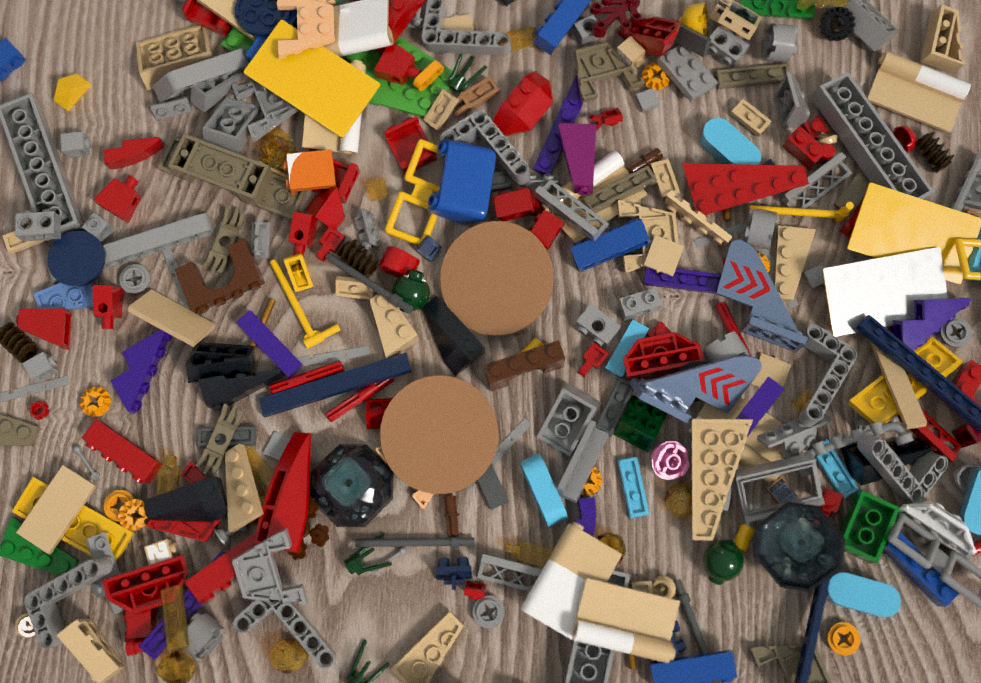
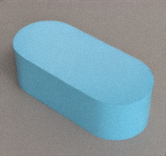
M713 118L705 124L700 136L701 145L719 163L760 164L761 153L759 149L727 120Z
M538 453L520 461L519 464L547 527L549 528L567 520V512L541 455Z
M981 464L972 473L959 513V517L962 518L963 522L967 523L969 531L981 535Z
M844 572L835 573L830 578L826 600L831 604L876 617H890L900 609V595L891 585Z

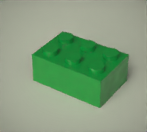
M863 490L855 492L839 531L846 539L844 552L870 564L878 563L900 507Z

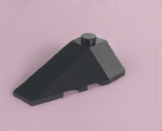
M437 295L422 308L443 362L455 376L459 375L485 353V347Z
M280 369L254 372L253 376L243 373L236 374L231 379L225 378V376L200 379L198 384L206 406L213 409V411L222 410L224 404L230 406L284 377V374Z
M217 476L143 500L148 520L213 522L228 517L227 500L222 480Z

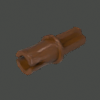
M655 148L648 154L641 155L638 160L627 166L628 172L631 174L647 165L650 167L651 163L662 159V153L658 154L661 152L660 149Z
M445 496L444 517H446L448 536H455L459 534L457 517L459 513H457L456 496Z

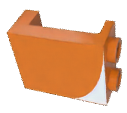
M332 149L286 154L287 160L284 161V169L289 174V178H285L287 190L290 189L291 195H295V191L331 189L336 187Z

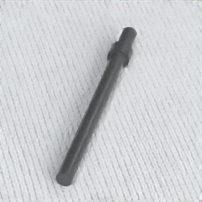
M328 253L326 255V260L389 300V303L394 307H399L407 313L412 312L413 307L404 302L403 298L399 295L392 294L333 254Z
M451 536V538L355 539V547L451 546V548H459V546H475V538Z
M681 579L673 581L679 596L677 599L684 609L700 654L709 653L691 608L689 594H686ZM720 680L713 681V683H720Z

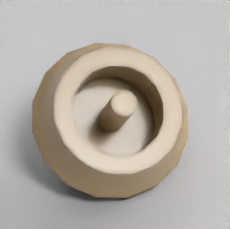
M822 132L817 136L818 142L821 145L837 143V135L831 136Z
M658 576L652 582V589L655 595L672 598L675 595V583L668 576Z
M28 613L21 615L15 623V630L18 635L22 637L36 635Z

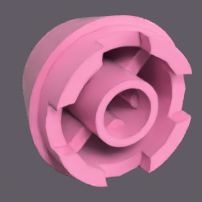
M668 441L661 443L651 453V463L654 472L662 479L672 480L679 476L682 477L689 468L690 462H688L687 450L679 442Z

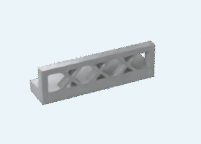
M840 152L807 177L808 185L791 189L783 196L780 202L787 208H793L790 202L798 200L802 201L801 208L807 209L852 174L851 170L843 162L846 156L843 152ZM838 166L845 173L842 177L834 176V169ZM830 179L829 187H819L820 180ZM806 190H816L815 197L806 198Z
M551 179L543 188L539 185L535 190L538 200L593 242L609 226L608 222ZM552 186L557 190V196H553L547 190ZM569 199L572 202V207H567L560 200ZM575 211H585L587 218L583 219ZM598 221L602 226L596 229L589 222Z
M590 420L558 485L559 496L574 503H577L609 433L597 429L596 422Z
M483 554L477 578L530 592L533 585L530 587L524 586L520 578L528 574L532 575L536 582L535 576L538 577L542 569ZM484 564L493 565L497 573L491 577L482 575ZM497 567H501V568H504V569L501 570V571H499V570L497 569ZM509 569L513 571L516 578L507 582L504 581L500 573ZM516 572H520V573H524V574H522V575H520V576L518 577V575H517ZM499 575L501 580L496 579L494 577ZM518 580L521 585L515 584L513 582Z

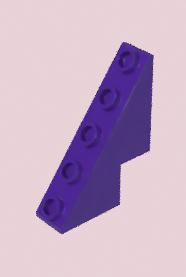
M972 298L914 300V319L893 320V334L914 351L917 347L923 346L931 335L938 333L941 330V326L953 320L956 313L967 308Z
M161 329L121 352L131 369L111 380L125 408L132 414L140 411L143 396L148 393L150 389L149 383L158 371L157 365L166 353L165 347L173 338L172 335Z

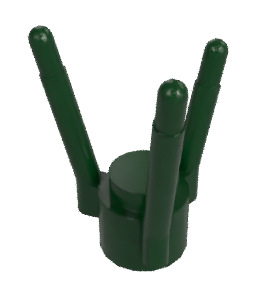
M462 53L459 54L452 74L448 78L450 81L447 84L457 93H460L462 89L465 91L468 85L487 69L486 65L483 66L465 82L466 79L463 76L475 59L474 56L470 58L462 72L456 74L463 57Z
M380 533L373 539H380L384 536V533ZM362 547L344 560L349 573L353 574L356 572L358 575L391 566L392 563H382L363 568L362 566L365 565L363 558L375 550L371 548L365 551L369 547Z
M363 640L351 671L346 677L347 683H371L389 666L388 662L385 663L366 682H364L366 679L363 675L369 667L370 661L366 662L359 673H355L367 643L366 640Z

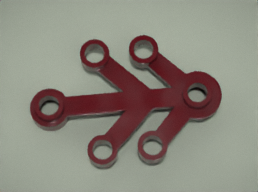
M601 0V4L593 3L590 10L592 14L610 15L603 21H597L593 24L592 35L597 38L605 37L607 27L617 18H619L620 22L619 30L622 33H629L631 23L639 24L641 22L642 15L637 11L640 0ZM602 5H621L620 7H602ZM626 11H630V22L627 21Z

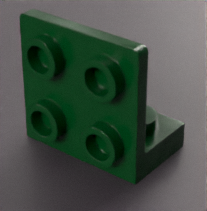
M632 396L613 435L649 452L667 413L640 400L636 396Z

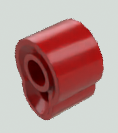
M387 246L379 268L385 273L399 278L402 275L409 274L410 269L417 270L420 260L404 250Z

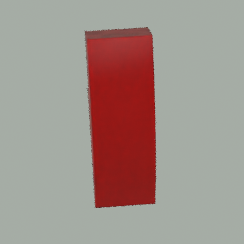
M160 137L122 140L121 148L104 149V163L110 170L131 166L153 156L163 149L165 145Z

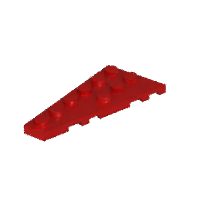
M682 163L695 211H700L704 215L809 184L804 166Z

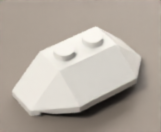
M930 500L903 504L900 507L898 514L904 513L936 536L940 543L946 547L955 550L966 559L975 554V547L967 523L963 522L962 518L958 515L946 511L941 504Z

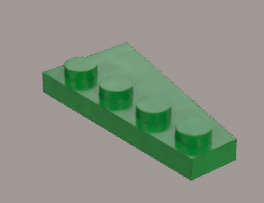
M742 0L740 4L764 17L812 20L819 0Z
M11 517L0 544L1 557L58 576L78 566L80 560L62 548L56 546L53 552L48 554L17 534L16 532L23 523L17 518Z

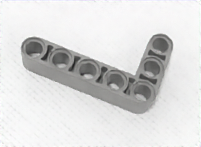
M427 1L422 40L429 52L505 56L511 52L510 38L504 32L445 30L446 9L443 1Z
M244 48L168 72L152 87L160 103L171 101L186 89L245 70L250 62L247 60Z
M480 110L472 113L441 134L440 140L449 139L468 144L480 138L487 148L496 152V159L517 184L525 185L530 181L528 164L484 111Z
M815 324L810 325L803 332V336L808 337L804 347L828 361L829 365L799 415V421L805 427L814 426L824 416L857 358V352L853 347Z
M863 434L857 443L861 453L898 497L912 503L923 501L948 466V459L945 456L930 452L919 458L909 471L883 439Z
M101 557L88 560L26 595L25 606L42 648L47 649L63 644L56 636L65 629L56 603L108 575L112 570L110 559Z
M272 599L269 601L255 600L233 621V628L236 632L247 633L252 631L274 611L320 667H331L337 661V654L294 602L287 601V603H283L282 600L274 602ZM259 604L264 607V612L261 616L257 615L255 610ZM286 606L292 608V615L290 617L284 615V608ZM243 618L248 620V627L246 629H242L240 626ZM299 621L305 624V630L302 633L296 629ZM311 637L318 639V646L316 648H312L309 645ZM325 652L331 655L332 659L329 664L324 663L322 660V655Z

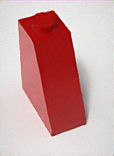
M65 308L19 309V315L16 317L19 329L60 348L69 350L72 317L70 311Z

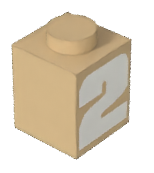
M631 36L617 47L616 52L623 58L622 61L627 67H639L644 62L645 50Z
M170 539L144 547L149 565L177 557L179 553L177 544Z

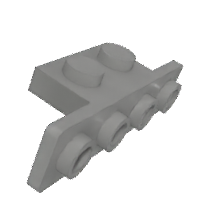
M981 149L978 155L973 157L972 168L966 172L965 183L963 187L960 186L957 193L958 198L956 203H952L951 209L961 212L963 207L966 206L981 210Z
M824 414L812 427L803 426L798 418L758 435L757 440L767 448L780 444V455L786 458L817 443V428L831 423L832 418Z
M105 532L86 539L92 557L83 560L86 562L91 559L107 557L112 563L111 572L91 584L92 592L97 598L106 596L102 580L120 575ZM108 601L112 614L124 611V609Z

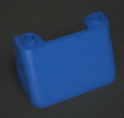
M449 139L441 140L437 151L438 155L445 158L440 190L429 197L428 212L461 225L482 221L488 211L496 152L487 147Z

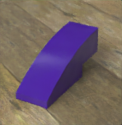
M595 497L579 499L578 506L581 520H575L574 522L583 526V531L594 537L596 525Z

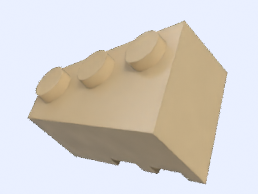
M940 5L930 14L920 63L952 74L965 65L961 55L963 45L960 43L959 33H961L959 10Z
M380 294L370 299L386 358L397 356L419 341L417 333L399 308L391 305L389 300Z
M91 618L76 619L56 635L89 672L94 682L105 683L125 667Z

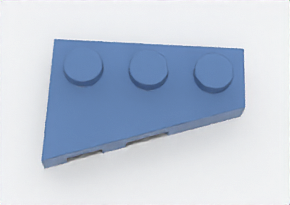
M60 282L34 293V297L39 309L65 308L66 310L93 308L94 284L92 282L86 286L78 287L68 286Z

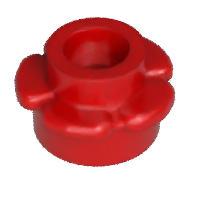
M40 401L33 403L30 407L31 416H34L36 420H42L43 417H47L49 405L46 402Z

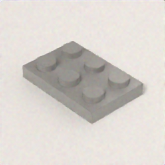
M681 45L666 52V54L658 57L656 60L690 102L715 88L718 84L717 80L693 52Z

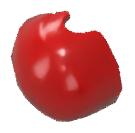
M908 126L895 127V130L892 132L906 153H909L916 143L914 131Z

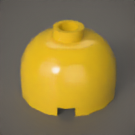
M696 3L688 6L683 12V17L679 18L680 23L708 36L709 27H706L707 21H709L707 4Z

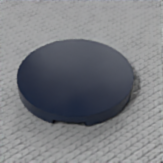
M237 0L235 3V16L240 27L245 32L257 37L269 36L280 20L288 23L291 10H278L277 0Z
M71 231L63 234L61 239H57L52 244L48 253V268L53 277L62 284L78 287L86 286L94 282L102 274L106 250L101 241L94 235L85 231Z

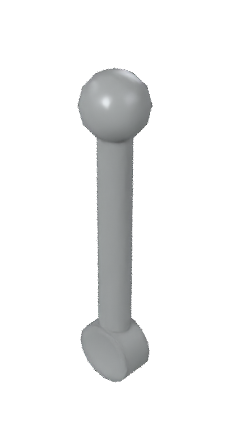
M75 446L73 451L78 453L91 472V478L94 480L99 479L100 474L91 467L81 452V447Z
M401 547L397 553L382 563H388L399 555L406 554V548ZM379 569L372 570L371 573L376 574Z

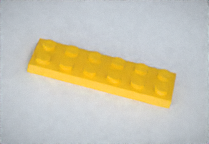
M931 337L923 346L914 350L916 354L945 378L960 367L963 360L934 337ZM905 370L916 398L919 399L929 390ZM883 375L855 395L848 403L870 424L879 421L882 422V425L886 424L899 414Z
M32 477L12 512L26 519L49 485L36 477ZM84 505L61 540L91 556L86 539L105 532L116 563H118L135 532L124 528L119 523Z

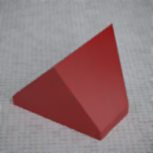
M337 186L317 194L305 209V211L334 230H337L346 217Z

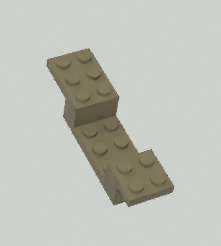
M183 133L182 138L172 136L158 165V169L162 172L191 183L195 179L201 180L239 195L246 204L291 221L293 211H299L308 191H295V195H291L290 189L287 190L286 179L274 174L269 165Z

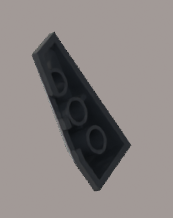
M913 438V441L899 446L896 440L894 442H886L905 466L930 453L932 450L920 438ZM858 442L841 447L849 474L861 486L883 479L858 449Z

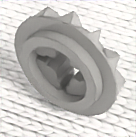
M133 264L127 266L121 272L119 280L121 287L126 292L138 294L141 291H145L147 285H150L149 280L151 277L145 267ZM135 274L138 278H141L140 280H137L136 285L133 281H131L132 279H134Z
M955 317L950 322L945 323L939 332L942 335V340L948 346L955 348L965 346L972 337L970 325L959 317ZM953 329H961V331L957 334L958 337L956 335L950 336V334L953 332Z
M484 596V599H478L473 606V618L483 628H494L504 618V606L494 596ZM485 603L489 608H497L492 613L493 620L488 615L480 616L485 612Z

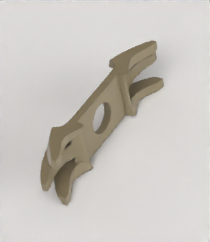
M227 207L225 209L224 218L220 224L221 227L212 250H210L209 256L202 266L207 269L214 261V257H216L210 272L211 275H214L217 270L218 273H223L228 265L230 253L227 246L223 247L220 245V240L223 237H229V245L235 243L245 218V213L242 212L238 222L239 208L235 209L230 223V209Z
M234 404L226 421L224 419H226L228 405H223L212 436L196 464V467L200 468L210 455L203 471L205 475L212 468L216 458H218L212 470V474H216L223 462V457L232 437L240 425L243 411L241 410L235 423L232 424L237 413V404ZM220 433L226 436V442L223 445H218L215 441L216 436Z

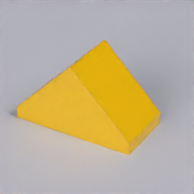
M77 73L60 78L57 82L53 101L69 112L92 84Z
M302 253L283 259L295 292L313 287L307 261Z

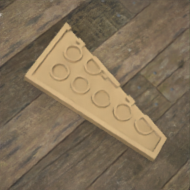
M692 419V540L713 541L753 419Z

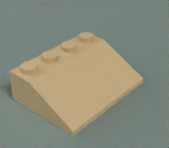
M200 25L136 42L139 74L147 91L153 89L152 86L166 73L215 57L208 30Z

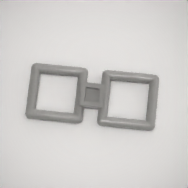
M899 513L888 536V541L924 568L929 569L932 566L941 573L940 578L943 582L981 608V589L977 596L950 576L955 561L980 579L981 569L955 550H951L949 555L938 549L940 540L904 513ZM903 524L931 543L925 558L897 538Z

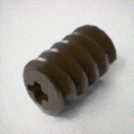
M931 132L918 139L915 145L919 144L917 151L924 150L921 156H928L926 159L927 163L934 161L931 168L938 167L935 171L937 174L952 163L951 160L954 155L947 156L949 149L942 150L945 144L938 145L937 142L940 138L933 139L932 137L935 132Z
M356 239L343 244L338 250L337 255L342 256V260L347 261L349 266L370 278L377 269L378 259L371 261L373 258L372 254L366 257L368 250L365 249L361 252L362 245L355 246L357 243Z
M8 322L0 328V344L19 363H24L36 355L37 349H34L36 343L30 342V337H25L24 332H19L20 329L14 327L15 324L13 322Z

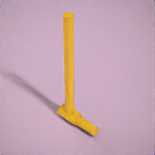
M848 202L839 210L749 205L748 213L750 208L777 212L778 215L834 218L836 222L840 223L849 215L854 204Z
M277 260L270 261L276 277L307 334L303 339L307 349L341 331L338 324L322 332L313 331Z

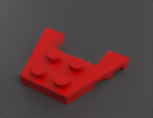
M192 461L189 462L180 475L191 483L207 479ZM222 519L213 522L149 520L146 526L207 542L214 532L213 529L218 527Z

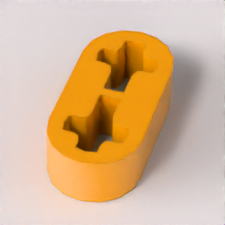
M437 60L433 61L415 78L413 85L419 91H423L441 75L444 66Z

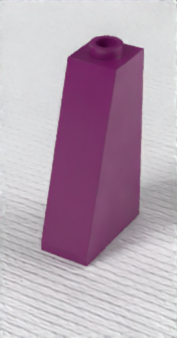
M559 123V137L573 191L579 195L593 194L596 124Z

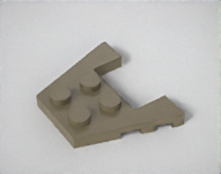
M608 42L577 49L574 53L581 103L597 99L598 94L592 82L621 75L628 90L643 87L645 81L642 78L639 79L634 74L635 70L631 66L627 67L622 61L623 58Z
M802 644L749 648L757 666L777 659L787 683H794ZM815 647L808 683H832Z

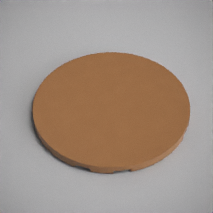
M505 221L481 223L463 232L449 247L440 273L441 291L447 307L467 328L481 334L494 336L513 334L531 325L546 308L554 286L552 261L543 243L524 227Z
M451 376L424 377L405 386L390 401L381 423V448L391 470L408 486L431 494L453 493L473 484L490 466L498 445V424L488 400L471 384Z

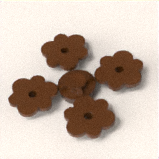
M309 498L307 520L315 518L316 512L319 510V504L314 502L313 498ZM306 521L299 553L287 551L288 554L292 555L293 560H298V558L304 559L306 557L307 544H304L303 538L308 534L312 537L311 542L313 544L323 547L330 538L328 535L329 528L326 525L316 524L315 528L310 530V525Z

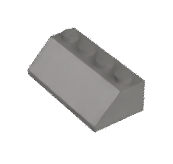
M868 0L823 1L826 5V10L843 7L848 8L849 12L852 11V16L856 19L854 20L856 26L853 27L852 35L858 39L861 38L865 42L864 46L870 51L876 52L900 32ZM839 17L838 21L844 25L843 19Z

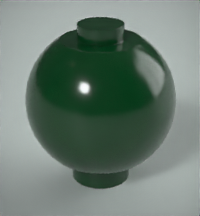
M410 269L409 274L400 276L394 282L392 294L402 297L404 302L413 307L412 311H417L428 302L430 289L428 283L423 279L424 273Z
M731 540L716 541L705 550L703 565L709 574L708 579L714 584L722 585L724 581L733 580L741 573L744 566V557L735 542Z

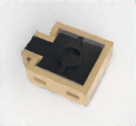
M719 0L709 18L718 22L724 29L736 32L739 38L750 40L762 17L734 0H730L728 4Z

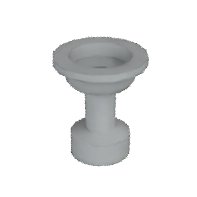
M243 526L235 532H230L228 529L224 531L221 528L213 530L227 549L230 543L229 537L238 531L243 533L248 529L246 526Z

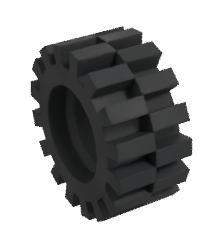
M843 7L827 10L819 21L821 22L819 28L822 29L820 33L825 35L824 38H828L829 41H840L848 38L854 31L853 27L856 26V23H854L856 19L852 16V11L849 12L848 8ZM835 17H840L844 21V26L840 31H834L831 27V21Z

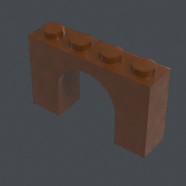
M245 239L227 246L234 263L235 273L231 282L221 289L207 288L198 266L193 262L175 269L191 311L196 314H203L213 306L224 305L227 300L240 298L244 295L243 293L249 290H258L261 288V285L265 284L257 261L251 253L250 244Z
M557 340L485 364L484 372L490 391L509 386L510 380L530 371L544 369V372L548 373L563 368L565 356L561 344Z

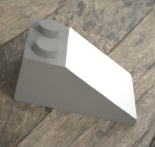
M790 71L786 72L774 94L782 129L803 126L810 115L808 107H805L803 90L800 89V85Z
M226 96L202 128L203 141L240 154L250 136L247 125L256 121L260 107Z
M568 383L562 388L537 438L564 454L571 456L602 402Z

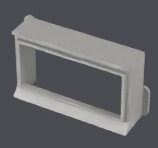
M811 453L736 470L731 487L733 491H737L741 514L746 523L767 518L785 503L749 511L743 483L804 468L810 469L815 496L789 502L817 506L825 505L816 459Z

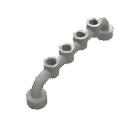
M879 421L869 425L871 428L869 430L863 431L862 428L850 431L851 436L843 438V435L831 438V443L824 444L821 441L812 444L813 449L808 450L804 454L811 453L814 457L856 443L863 434L877 436L888 431H895L898 434V437L895 438L898 446L913 441L911 433L906 434L903 427L899 424L886 423L882 425V422ZM809 468L798 470L801 478L811 475Z

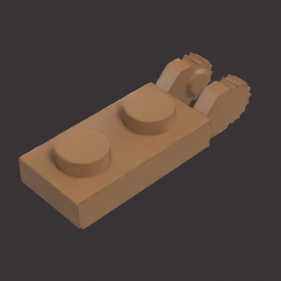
M490 76L456 97L459 99L456 106L460 105L462 101L465 104L455 111L454 115L456 117H461L468 110L471 111L500 93V89Z

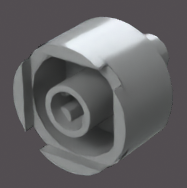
M769 23L764 33H767L766 38H762V58H765V61L789 62L791 56L797 53L798 45L795 43L798 31L797 26Z
M750 208L743 241L752 247L769 250L777 212Z
M735 331L724 335L725 337L720 340H715L702 351L709 363L732 356L749 355L748 350Z
M199 613L195 614L190 620L191 624L176 637L179 641V646L197 662L203 660L201 656L205 653L209 656L223 640L222 632L226 633V629L208 613L202 615Z

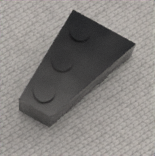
M197 343L186 363L188 383L216 376L234 378L236 374L242 373L251 376L255 366L254 346Z

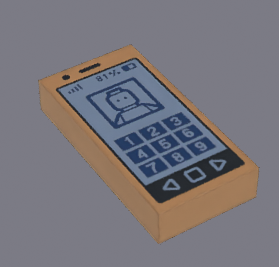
M782 476L766 488V491L777 504L800 499Z

